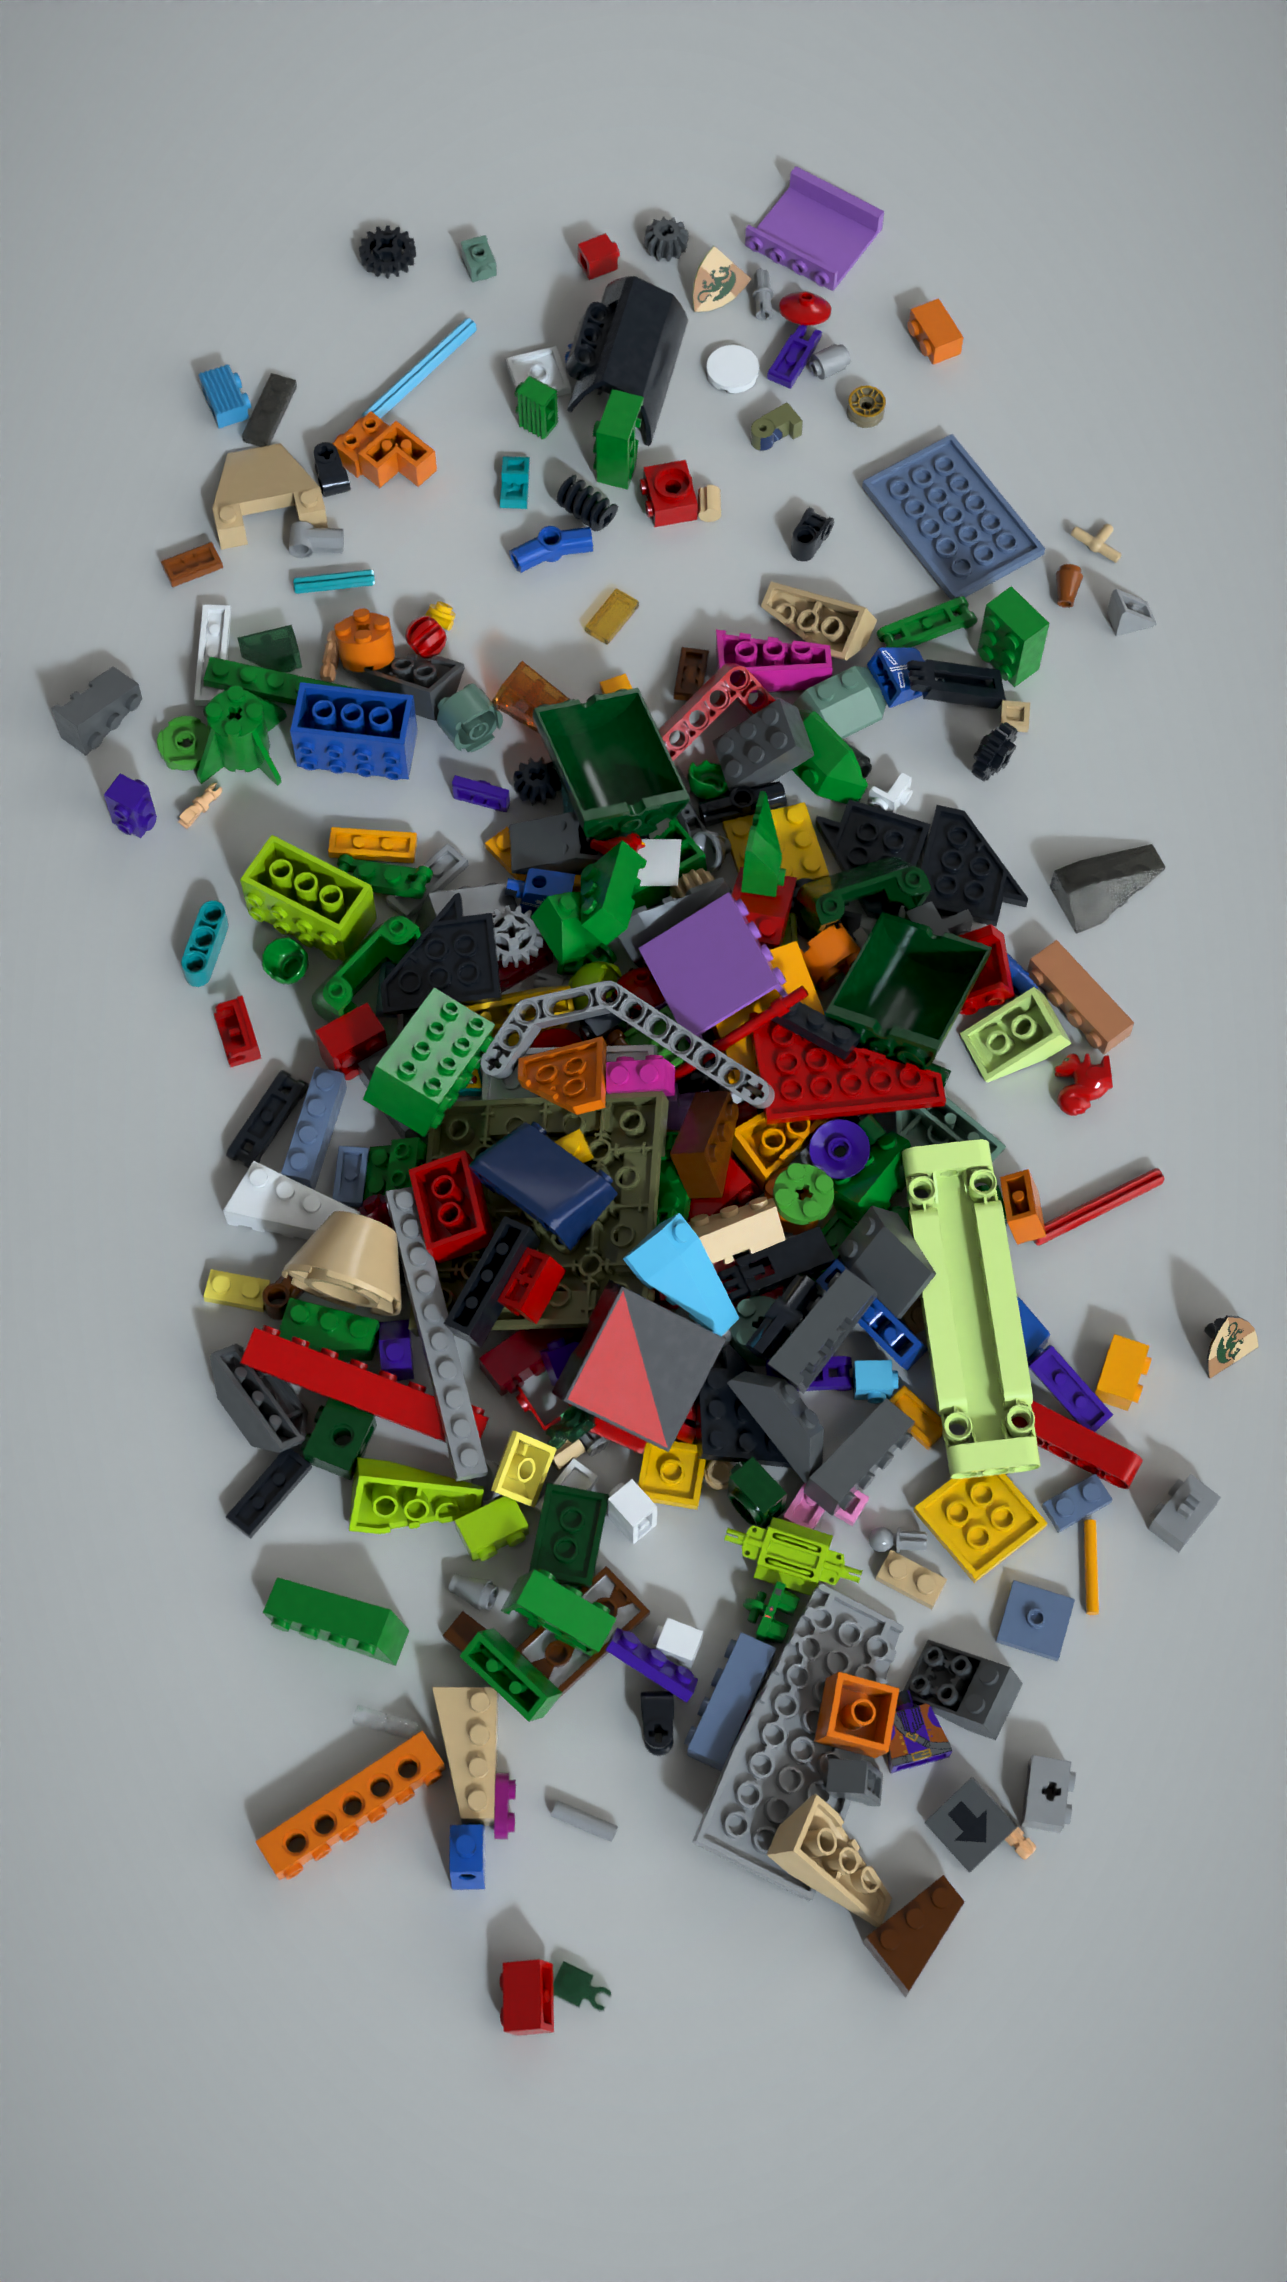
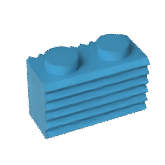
M227 364L214 370L210 369V371H205L204 373L200 372L201 389L218 429L249 419L247 409L251 408V403L247 393L241 394L242 383L237 372L232 373L230 366Z

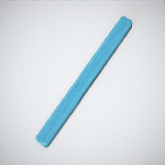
M466 318L364 411L362 417L371 411L381 419L476 332V323L470 318Z

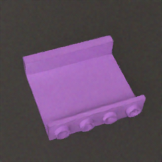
M795 166L790 173L789 188L757 228L751 225L746 227L745 246L754 252L770 258L775 263L793 270L796 274L803 275L816 282L819 286L834 291L882 230L884 211Z
M729 892L638 948L676 1022L702 1040H704L701 1035L702 1033L772 990L776 989L782 997L788 995L783 986L787 982L783 973L778 967L773 968L770 962L774 959L771 951L766 944L761 946L758 940L762 936L753 921L749 923L745 917L749 914L747 907L741 899L736 901ZM685 1037V1039H686V1040L690 1043V1045H691V1040H690V1038H689V1037Z

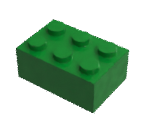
M1011 586L986 604L977 651L983 661L989 662L995 669L1000 670L1003 680L1016 687L1039 670L1050 623Z

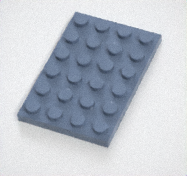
M953 434L865 479L862 483L864 491L951 600L961 596L966 598L1043 556L1045 553V547Z

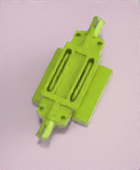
M773 1516L767 1530L753 1525L746 1533L727 1528V1534L737 1536L738 1538L725 1534L724 1541L741 1545L742 1556L757 1561V1568L754 1574L755 1579L774 1585L779 1581L786 1584V1589L808 1596L812 1595L819 1581L835 1586L841 1577L859 1584L860 1577L849 1573L861 1576L863 1570L844 1565V1554L829 1550L833 1535Z

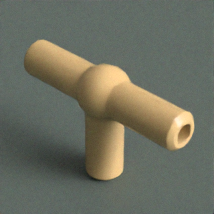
M1105 524L1096 537L1079 527H1075L1072 530L1071 536L1087 545L1092 552H1098L1115 563L1121 558L1120 552L1104 543L1114 530L1110 524Z

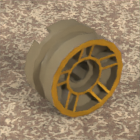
M860 386L854 389L848 400L847 416L849 420L861 428H872L878 425L884 416L885 396L879 389L872 386Z

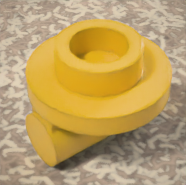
M437 601L436 604H430L425 616L432 617L442 628L450 631L456 614L452 611L453 607L451 605Z

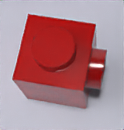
M606 233L578 244V262L589 280L618 269L620 251L617 244L611 242Z

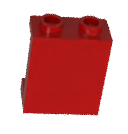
M990 924L959 935V937L992 947L991 954L966 999L960 1014L971 1015L978 1012V1009L989 1005H1000L1006 999L1015 997L1004 934Z

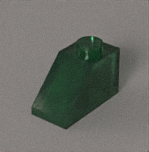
M292 625L237 637L242 658L262 668L280 672H291L302 667L300 652Z

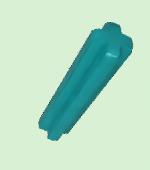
M372 569L295 577L293 579L294 591L297 594L373 586L375 584V576Z

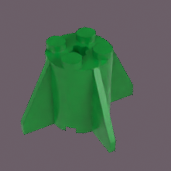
M237 685L231 686L228 690L219 693L203 709L210 734L197 772L198 781L203 784L223 767L232 772H236V770L252 772L259 768L278 786L282 781L269 756L270 740L268 732L287 718L286 711L282 707L264 700Z

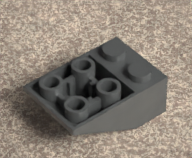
M575 812L509 825L512 873L527 875L528 869L535 868L581 875L587 865L594 864L604 856L590 847L591 840L595 839L591 836L589 838L586 837Z
M928 1639L903 1691H910L914 1704L919 1706L929 1703L936 1715L970 1732L996 1740L1023 1683L1009 1666Z

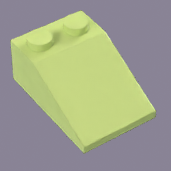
M1035 987L960 1033L987 1083L1046 1060L1072 1044L1046 996Z

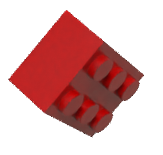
M466 1150L409 1169L426 1249L438 1263L486 1248L494 1235L482 1183L468 1167L473 1159Z

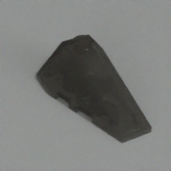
M1153 844L1080 860L1057 869L1053 873L1050 889L1077 934L1102 924L1119 906L1122 907L1138 890H1142L1163 872L1165 865Z

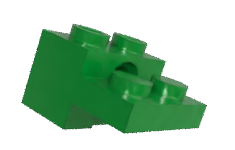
M419 1137L393 1139L391 1140V1145L370 1147L363 1201L379 1193L385 1196V1192L389 1190L412 1187L409 1169L426 1164L427 1144Z

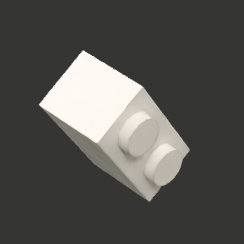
M633 1479L626 1484L623 1482L619 1483L610 1491L608 1518L632 1544H635L657 1525V1506Z

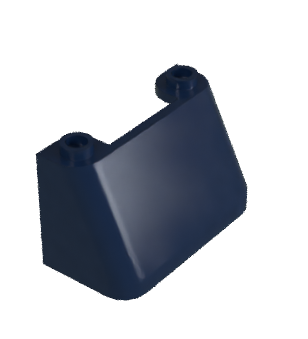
M533 1121L530 1125L524 1122L476 1156L468 1167L483 1186L493 1193L496 1192L500 1196L503 1195L538 1221L545 1230L557 1235L558 1241L571 1251L617 1196L618 1193L611 1186L613 1179L601 1169L597 1172L593 1171L545 1136L547 1134L546 1130L538 1123Z

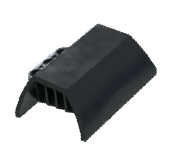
M636 276L619 278L607 284L601 303H591L581 318L566 362L567 373L572 378L577 379L567 411L572 413L580 401L595 389H598V395H601L604 391L609 394V397L612 389L642 396L644 401L640 410L646 426L647 436L644 444L650 446L688 323L686 312L673 294Z

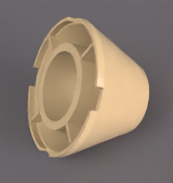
M334 1211L282 1270V1276L284 1278H287V1275L293 1277L291 1284L299 1289L355 1310L356 1306L371 1307V1314L383 1316L398 1315L402 1308L397 1233L387 1225L359 1214Z

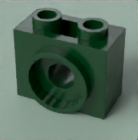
M328 1398L326 1405L319 1407L314 1419V1423L317 1424L312 1434L307 1433L301 1450L303 1451L304 1459L311 1465L352 1480L357 1457H364L366 1448L377 1427L375 1415ZM342 1435L351 1437V1440L345 1445L335 1443L336 1439Z
M754 1457L750 1458L746 1463L743 1460L738 1462L730 1470L729 1474L731 1476L729 1477L727 1496L731 1504L751 1526L765 1529L770 1525L772 1516L778 1518L784 1512L787 1492Z

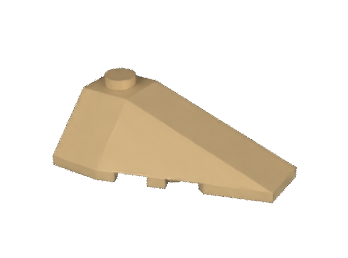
M770 582L760 606L806 642L830 645L831 656L846 661L867 646L877 619L866 607L775 582Z
M817 1794L812 1795L778 1826L766 1855L788 1874L875 1927H879L883 1923L892 1897L873 1867L867 1866L858 1853L860 1846L856 1840L850 1839L842 1827L844 1821L839 1813Z

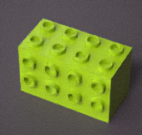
M274 835L269 837L240 879L247 910L253 919L259 922L265 921L273 925L281 934H291L298 938L303 945L309 948L314 946L323 951L328 958L335 961L337 959L344 961L360 945L377 920L372 885Z

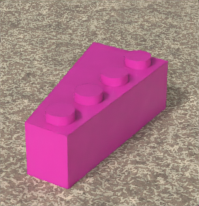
M716 629L717 670L726 663H737L748 669L768 692L806 690L832 677L830 645L795 640L790 644L779 641V638L768 637L767 640L751 638V634L740 633L739 636L727 635L724 630ZM735 670L730 675L731 684L738 681L740 677L738 670Z

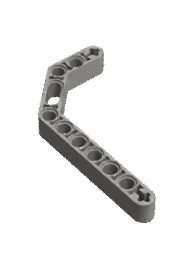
M602 981L519 1001L494 1037L495 1039L488 1047L486 1054L484 1053L481 1058V1067L486 1074L496 1079H506L517 1067L518 1058H522L542 1028L613 1013L752 1106L759 1109L766 1108L773 1103L775 1098L773 1087L765 1080L613 981ZM612 989H616L618 992L616 1000L612 1003H607V993ZM588 996L589 1002L584 1009L554 1015L553 1008L557 1002ZM636 1005H641V1015L636 1019H631V1009ZM530 1008H535L536 1015L534 1019L526 1021V1011ZM665 1021V1032L661 1035H655V1025L658 1022ZM518 1032V1043L514 1046H509V1037L513 1033ZM689 1037L691 1040L690 1048L680 1052L678 1049L680 1040ZM502 1048L510 1052V1055L507 1056L505 1053L501 1052ZM714 1053L716 1057L714 1065L704 1068V1057ZM495 1060L502 1064L499 1069L493 1065ZM733 1070H739V1081L735 1084H729L727 1081L728 1074ZM748 1084L765 1093L762 1098L756 1097L755 1094L746 1089Z

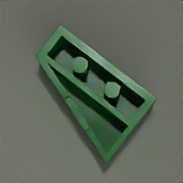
M612 389L601 421L597 420L593 428V437H596L593 447V453L596 454L593 470L597 471V482L628 490L636 469L639 440L635 439V427L640 428L641 419L637 417L643 405L644 397Z
M890 1131L870 1147L869 1159L859 1173L846 1179L831 1178L833 1180V1205L837 1211L840 1210L857 1223L871 1206L887 1210L891 1205L889 1200L896 1191L902 1192L906 1187L902 1151L912 1147L909 1140Z
M290 1298L279 1331H281L279 1337L291 1341L293 1336L310 1342L308 1348L318 1352L321 1351L322 1347L338 1353V1360L343 1362H350L351 1359L372 1361L379 1342L380 1325L379 1320Z

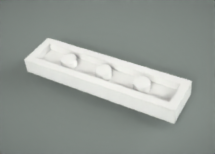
M203 605L194 693L195 706H206L215 696L225 691L204 686L203 679L210 657L228 660L232 615L231 605Z

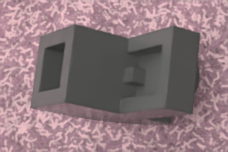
M932 901L906 911L904 918L929 926L933 930V934L938 936L944 935L945 932L955 934L956 936L971 931L973 917L968 909L942 920Z

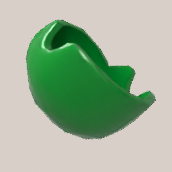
M704 760L698 766L694 762L690 764L687 781L691 792L698 798L706 800L725 795L729 789L720 764L709 763L708 760Z
M276 938L266 946L262 954V967L276 982L283 985L294 984L304 977L309 967L308 954L292 938Z

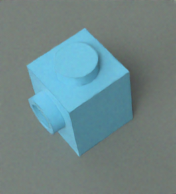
M892 1360L854 1361L852 1370L854 1400H868L869 1403L878 1404L882 1403L886 1398L890 1399L893 1389H898V1371L892 1370Z

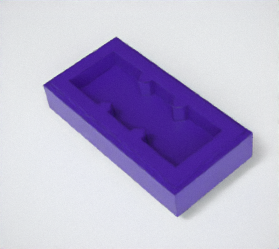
M457 775L454 776L452 781L454 799L501 812L508 811L510 806L508 789L493 786L483 780L475 781Z

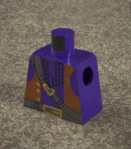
M910 1691L899 1692L889 1752L887 1753L890 1774L949 1758L952 1753V1747L930 1704L927 1703L914 1707Z

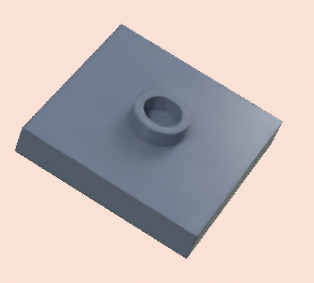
M1013 1580L996 1642L1058 1662L1075 1599Z

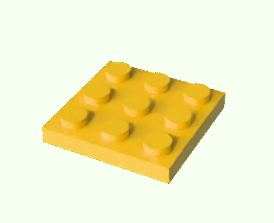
M805 802L771 810L782 853L781 868L786 869V876L796 877L797 880L809 878L814 881L829 876ZM754 814L723 821V830L726 838L731 843L730 852L737 874L740 867H744L745 850Z
M1006 1474L965 1479L951 1478L916 1505L913 1510L973 1583L981 1579L1046 1528L1048 1524Z

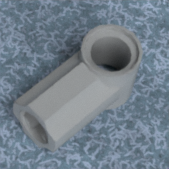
M298 521L291 525L288 551L292 556L308 558L313 553H343V529L314 528L311 523Z

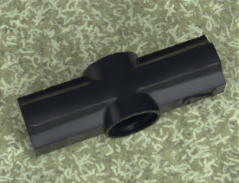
M780 781L753 788L742 785L735 787L729 794L698 801L701 821L706 827L755 814L760 791H766L770 810L784 807L787 805V799L783 784ZM744 802L747 803V805H739L737 803Z

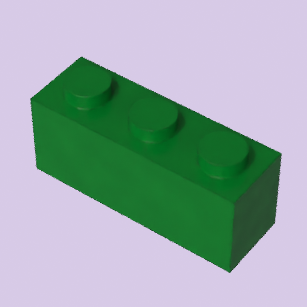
M494 1628L479 1631L460 1655L475 1672L528 1722L543 1718L562 1695V1692Z

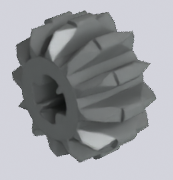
M663 216L661 221L653 219L652 225L647 226L644 245L648 249L650 256L656 255L658 261L666 258L670 262L671 257L679 259L681 253L686 252L688 233L683 222L676 223L675 217L671 220H666Z

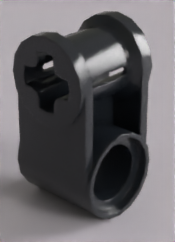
M328 442L318 444L314 448L313 453L315 471L323 497L351 491L349 478L345 467L342 465L336 446Z
M807 508L801 521L793 531L791 555L798 561L811 560L823 541L828 538L834 525V518H825L815 513L813 508Z
M669 1691L641 1692V1716L645 1747L649 1753L655 1756L666 1755L672 1749L674 1742L673 1694ZM658 1732L662 1733L663 1736L660 1743L655 1742V1736Z

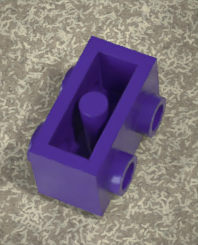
M120 773L104 794L112 823L117 825L118 829L127 835L133 834L142 838L146 831H150L154 827L157 819L149 787L141 780H132Z

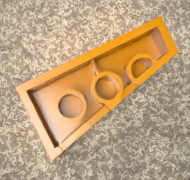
M763 1111L735 1128L732 1150L763 1192L767 1181L778 1170L787 1167L809 1145L813 1134L820 1126L832 1121L834 1118L766 1125Z

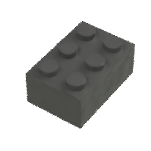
M780 698L712 741L728 789L730 790L742 785L753 788L771 783L814 756L798 708Z

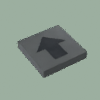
M973 1777L924 1822L969 1873L1018 1828L1014 1821Z

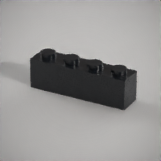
M504 1216L444 1322V1325L456 1337L480 1348L483 1346L504 1308L497 1300L527 1247L537 1250L541 1243L539 1237L529 1226Z

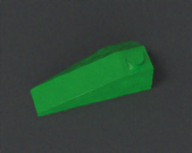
M565 892L547 896L531 916L560 965L582 960L590 951L602 944L599 939L581 926V892Z

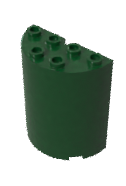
M639 688L620 689L603 695L594 694L586 700V703H580L579 699H568L562 703L543 704L534 708V723L587 838L591 836L595 840L606 841L619 836L626 837L631 833H636L641 838L658 830L656 824L664 819L669 818L673 820L688 804L690 800L688 792Z
M882 912L825 1014L827 1017L861 1035L856 1048H865L886 1055L887 1059L905 1065L910 1063L917 1067L923 1066L926 1068L937 1056L991 954L992 947L956 936L952 933L945 932L944 935L938 936L933 934V930L927 925L918 924L899 916Z

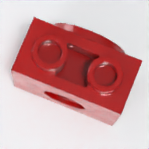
M686 460L643 467V478L639 479L641 494L647 496L648 501H645L647 517H652L655 527L697 520L698 503Z

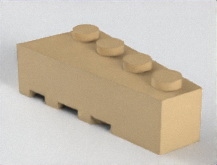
M432 1687L462 1825L483 1824L485 1826H494L498 1745V1692L492 1687Z

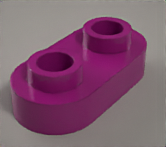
M496 1773L495 1839H508V1833H515V1812H509V1800L516 1799V1780H510L509 1773Z

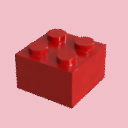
M368 1003L315 1030L322 1059L329 1070L344 1073L345 1080H351L359 1074L358 1062L388 1045L385 1029Z

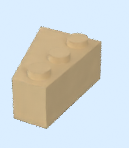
M755 1198L749 1202V1205L737 1207L736 1205L728 1206L721 1209L718 1214L711 1216L707 1214L697 1215L691 1218L690 1222H687L699 1237L712 1264L723 1260L726 1265L734 1262L733 1255L748 1250L750 1254H753L786 1240L773 1198Z

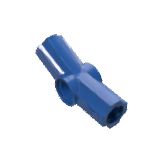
M555 526L544 527L540 530L538 537L509 550L510 558L516 570L522 573L544 561H558L563 555L593 552L590 527L560 530Z

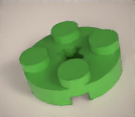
M181 716L168 722L169 726L163 731L161 729L157 737V746L161 758L165 761L166 766L172 770L185 771L199 768L210 734L208 725L206 726L201 723L200 719L193 716ZM184 739H189L190 743H193L186 748L179 746V744H183Z
M791 1164L788 1169L784 1170L777 1177L774 1184L773 1199L778 1208L777 1211L784 1219L798 1225H807L809 1222L825 1218L830 1212L834 1201L833 1180L823 1170L813 1165ZM803 1188L807 1189L812 1197H805L804 1200L798 1199L799 1194L796 1191Z

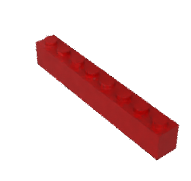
M263 1325L262 1330L254 1327L240 1362L242 1365L446 1443L435 1397L425 1393L426 1387L409 1381L408 1386L396 1382L398 1376L380 1370L378 1375L367 1371L369 1365L355 1359H351L350 1363L338 1360V1353L323 1347L320 1352L308 1348L310 1342L293 1336L291 1341L279 1337L281 1331ZM471 1405L481 1440L489 1417L483 1416L484 1409Z

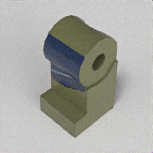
M786 402L753 422L751 426V444L759 451H766L776 441L787 435H790L794 440L802 435L803 420L790 404Z

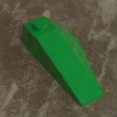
M760 791L745 850L741 892L776 897L778 886H784L786 869L781 868L782 853L766 791Z

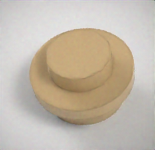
M712 1460L707 1464L704 1471L706 1483L715 1490L727 1489L729 1477L731 1476L729 1472L733 1465L727 1461Z

